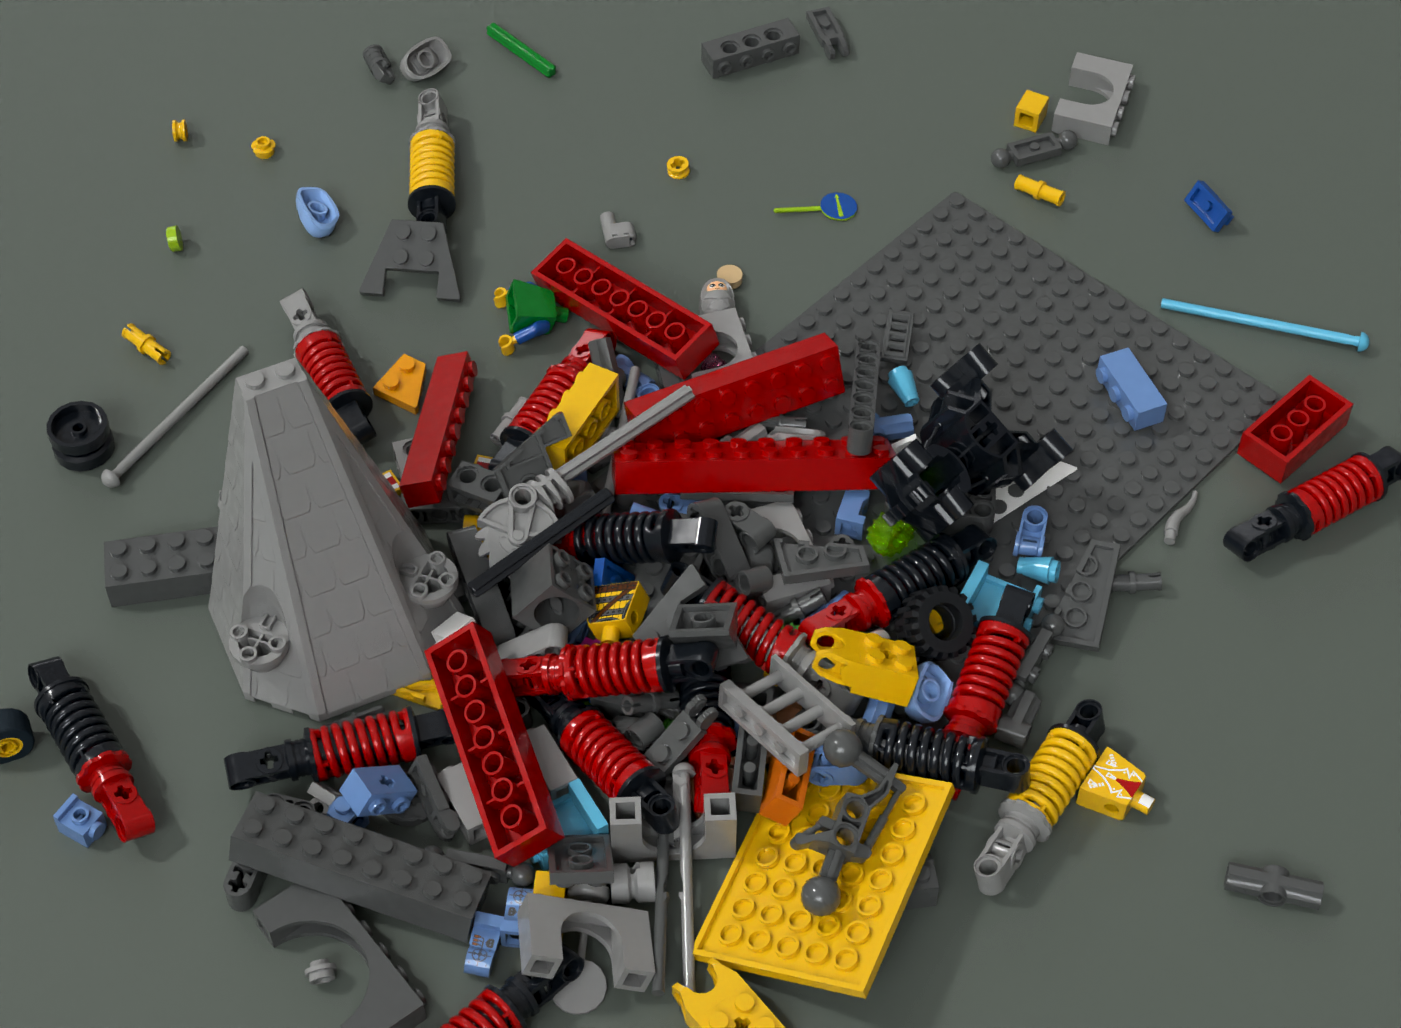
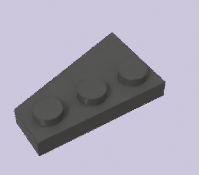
M773 538V548L784 585L870 573V564L863 545L828 543L825 546L809 545L810 541L799 540L798 544L783 543L782 538Z

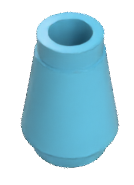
M906 366L892 369L888 373V384L904 403L905 407L916 405L920 399L913 372L908 370Z
M1019 557L1016 571L1017 574H1022L1049 585L1050 582L1057 583L1061 562L1054 560V557Z

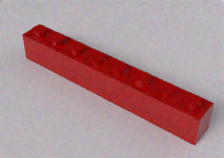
M468 351L437 357L399 484L408 508L441 503L443 492L447 488V477L451 473L452 459L456 455V444L460 439L461 426L465 422V411L469 407L470 393L473 392V382L478 374L477 365L474 360L471 361Z

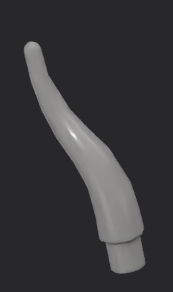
M1196 490L1192 492L1191 499L1187 504L1175 510L1167 519L1164 529L1165 544H1175L1180 522L1191 512L1196 503L1198 495Z

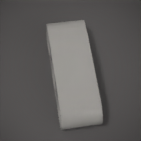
M549 623L498 645L497 650L501 659L545 656L547 653L560 655L562 647L568 644V629L560 623Z

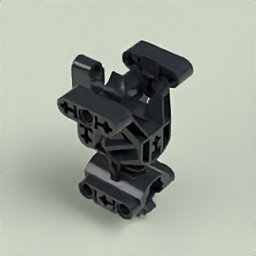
M980 343L930 385L939 397L934 400L931 406L928 422L921 428V443L916 438L869 477L886 497V502L889 504L890 508L881 516L890 527L900 520L908 523L925 543L962 517L974 506V503L965 493L977 496L989 489L1009 486L1013 481L1024 492L1073 450L1055 428L1036 442L1027 431H1009L992 412V391L983 382L982 378L996 367L998 363Z

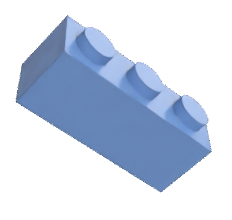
M1125 348L1100 356L1098 368L1096 369L1097 380L1105 386L1111 401L1117 404L1123 419L1130 423L1134 431L1163 422L1167 403L1131 350Z

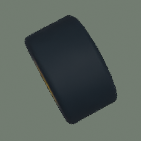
M0 709V764H4L25 757L34 746L35 739L29 718L18 709Z

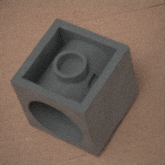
M550 543L510 575L512 617L533 630L549 623H560L567 627L569 634L597 611L593 569L587 563L580 562L570 556L565 550L558 549Z

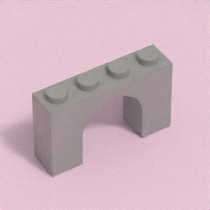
M1077 52L1071 67L1069 86L1095 91L1103 95L1107 101L1090 105L1060 98L1054 113L1051 132L1060 134L1065 130H1070L1079 139L1109 145L1111 136L1116 137L1119 122L1117 120L1121 121L1124 114L1125 106H1122V104L1127 105L1130 96L1128 89L1132 90L1136 75H1132L1133 65Z
M735 307L698 315L713 325L720 343L713 351L727 352L733 355L734 359L721 367L691 373V379L757 356L755 351L751 352L752 342L750 335H745L744 333L746 332L744 318L738 316Z
M774 502L752 509L772 522L777 532L775 538H782L783 543L798 544L799 540L810 541L809 545H813L811 531L805 529L802 513L799 508L794 507L793 503ZM781 573L773 575V587L757 598L760 606L766 609L764 616L768 612L773 613L790 604L791 599L795 597L799 599L817 589V587L822 589L826 596L825 598L830 601L834 580L831 578L784 585Z
M544 724L537 728L528 729L527 733L553 801L569 793L568 783L578 778ZM462 762L455 766L444 768L438 773L437 780L441 789L448 795L449 809L457 812L459 816L460 830L469 846L488 838Z
M735 792L704 794L703 814L698 820L691 823L692 860L736 857L737 813ZM641 796L609 798L613 863L657 861L658 833L641 815ZM679 840L675 841V846H669V861L680 860Z
M527 892L517 912L522 975L553 979L563 961L561 934L577 931L591 935L607 949L611 958L614 988L645 992L655 975L648 911Z

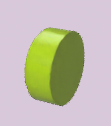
M177 225L167 227L166 237L170 250L172 252L182 251L183 241L179 227Z

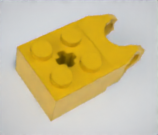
M824 627L814 630L810 646L816 651L812 668L818 675L834 683L848 686L850 693L904 707L908 706L919 679L915 647L903 640L894 641L882 638L875 633H863L846 628ZM828 635L834 639V644L832 647H822L817 643L818 638ZM828 658L835 665L832 668L824 669L818 663L821 659Z
M714 958L707 961V970L715 985L711 991L696 993L678 982L672 986V995L681 1007L685 1023L689 1028H785L736 971L722 965Z

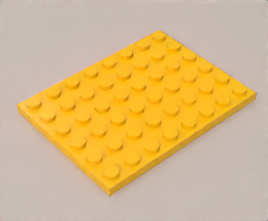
M899 773L895 774V778L906 785V790L900 794L891 810L887 823L871 849V856L864 863L847 862L845 865H842L836 881L841 890L840 905L835 912L822 917L812 915L804 908L801 901V890L807 880L819 875L825 855L808 848L794 850L790 846V840L797 833H802L809 827L812 828L820 817L826 816L832 819L837 803L847 792L863 795L874 790L877 783L870 778H867L864 783L858 786L829 785L822 787L808 782L803 810L787 826L756 813L695 939L692 953L695 956V961L707 963L708 960L714 958L722 965L731 969L866 999L954 795L955 788L953 783ZM892 790L870 811L859 843L864 844L877 819L883 814L894 794ZM847 810L849 816L856 819L854 813ZM836 836L838 842L846 846L845 841L841 837Z

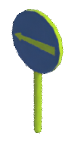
M835 192L824 196L820 206L775 208L773 211L774 213L822 211L826 217L832 220L844 221L854 217L857 212V203L851 196Z

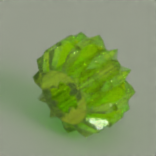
M881 511L880 516L877 519H873V525L867 528L869 533L866 539L877 554L891 558L895 553L901 554L904 547H908V542L914 538L912 533L915 530L908 523L901 520L890 527L881 517L884 514Z

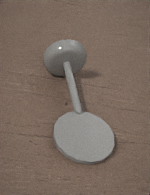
M575 884L573 887L567 888L566 894L568 898L574 900L607 904L610 899L611 890L606 885L593 887L588 884ZM580 932L578 955L584 959L583 971L577 979L566 985L553 998L557 1007L573 1015L587 1014L597 1009L603 1002L607 991L606 977L601 968L594 962L585 959L588 934Z

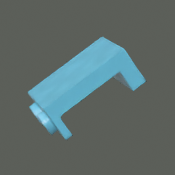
M978 560L960 593H964L968 597L966 603H972L974 607L971 612L972 615L977 617V621L973 622V626L977 628L981 617L996 616L1003 591L1007 584L1021 588L989 575V564ZM1036 585L1033 593H1036L1035 600L1023 626L1029 632L1034 621L1031 617L1034 613H1040L1045 600L1041 597L1043 587L1040 585Z
M579 778L568 783L569 793L552 801L564 835L609 834L607 821ZM548 848L530 858L534 864L538 862L543 871L549 870Z

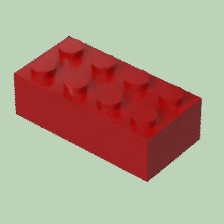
M1309 374L1242 433L1237 454L1281 484L1347 425L1354 404Z

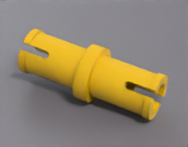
M1020 174L1014 183V189L1033 195V198L1036 200L1043 199L1059 207L1065 200V191L1048 186L1045 181L1040 180L1038 182Z
M133 323L127 325L131 332L127 328H123L122 337L134 344L141 354H147L157 361L159 365L166 363L161 357L167 361L170 359L171 352L157 343L156 338L151 334H145Z

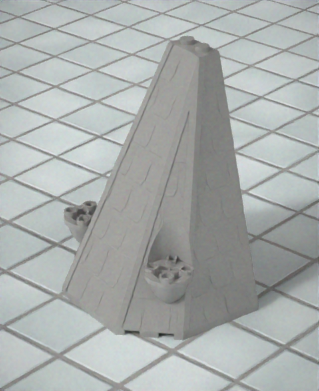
M296 357L237 377L235 379L208 609L245 699L256 702L257 699L269 702L273 708L292 714L295 710L308 714L312 720L321 722L396 693L397 689L402 687L405 688V686L419 681L431 680L433 676L424 653L425 650L436 643L431 631L456 612L465 614L464 608L455 593L459 581L455 564L446 558L443 552L434 550L424 528Z

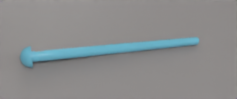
M1163 298L1161 303L1162 309L1356 346L1357 352L1366 350L1370 343L1368 335L1364 332H1361L1360 336H1352L1345 333Z

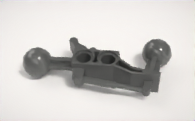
M846 728L836 729L826 736L823 745L825 758L832 765L839 768L853 766L876 782L877 786L874 790L863 795L847 792L837 803L832 819L822 816L812 828L809 827L802 833H797L790 840V846L794 850L808 848L825 855L819 875L807 880L801 890V901L804 908L812 915L821 917L835 912L840 905L841 890L836 881L842 865H845L847 862L864 863L871 856V849L887 823L891 810L900 794L906 790V785L895 778L899 765L894 762L888 769L862 751L863 747L860 738L855 732ZM892 790L894 794L883 814L877 819L864 844L859 843L870 811ZM847 810L852 811L856 819L849 816ZM836 836L841 837L845 841L846 846L840 844Z

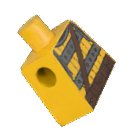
M633 581L594 586L597 611L587 619V624L597 640L601 641L600 645L604 642L612 644L615 641H619V639L632 638L642 623L650 601V597L641 583Z

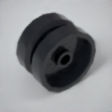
M87 401L70 402L59 407L49 417L47 434L52 444L54 456L61 466L73 471H87L103 465L111 457L115 448L114 438L109 427L107 415L102 407Z

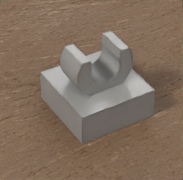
M312 782L307 793L315 797L310 801L314 805L315 811H317L320 804H323L324 810L321 814L327 815L332 802L339 796H343L327 784Z

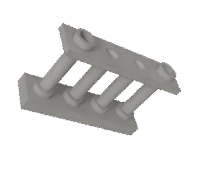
M776 654L771 656L769 675L743 689L735 685L730 679L721 683L719 687L718 706L797 777L807 772L809 753L822 746L829 733L836 729L844 728L855 732L856 723L849 715L842 712L798 674L789 663L784 662ZM774 685H778L786 692V694L764 706L758 705L751 699ZM795 702L806 710L783 724L778 723L771 716ZM816 719L826 727L825 730L804 742L797 740L791 734Z

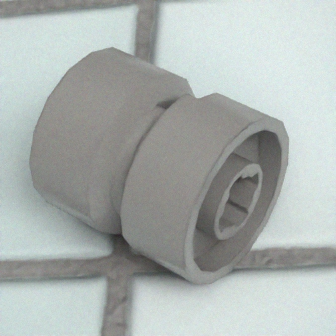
M653 861L636 862L634 867H629L627 863L613 864L614 883H610L612 905L629 904L632 899H636L638 903L655 902Z

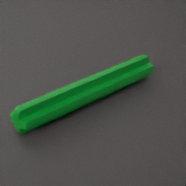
M491 23L487 26V35L543 75L551 78L552 75L556 74V66L505 29L496 23Z

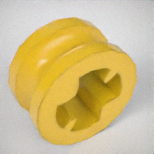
M185 119L181 122L172 120L174 142H178L180 139H183L184 142L188 141V128Z
M674 156L668 160L667 171L670 177L673 179H683L689 175V162L687 158Z

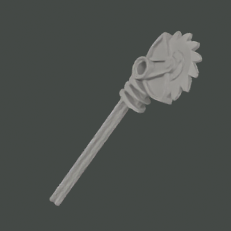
M686 385L682 386L556 470L548 468L545 470V475H537L535 481L529 480L526 483L514 485L510 489L507 498L492 503L478 517L477 527L482 529L476 533L475 539L483 541L479 548L478 556L484 557L489 555V567H492L555 523L558 519L555 515L554 507L562 510L563 502L566 504L574 502L573 493L566 483L693 400L695 395L692 393V388ZM526 500L529 503L521 505L517 501ZM562 539L555 544H562Z

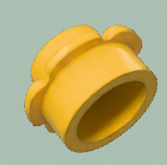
M266 136L258 137L251 144L253 152L260 159H267L273 156L274 148L276 147L275 141L270 140Z

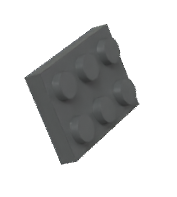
M610 834L565 835L564 839L548 847L550 885H556L561 888L573 887L575 884L602 887L607 883H614Z

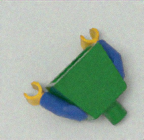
M513 279L507 291L503 287H498L494 292L495 297L493 300L497 308L507 306L509 331L514 334L513 337L506 334L502 335L498 340L501 352L505 356L511 355L514 352V344L518 343L520 345L532 338L547 335L551 332L555 322L566 323L568 320L569 310L566 307L556 306L554 292L539 287L533 282Z

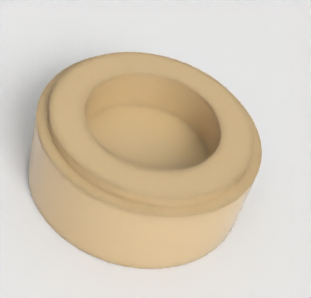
M725 265L718 269L717 278L725 279L729 282L732 289H736L742 284L743 273L739 267Z

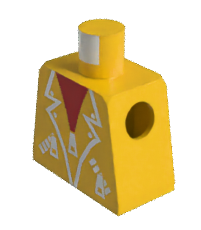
M1106 747L1080 786L1076 804L1117 820H1124L1132 807L1148 815L1156 799L1142 792L1146 780L1145 773L1117 752Z

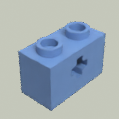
M400 765L353 768L339 789L357 817L404 813L409 808L412 799L418 791Z

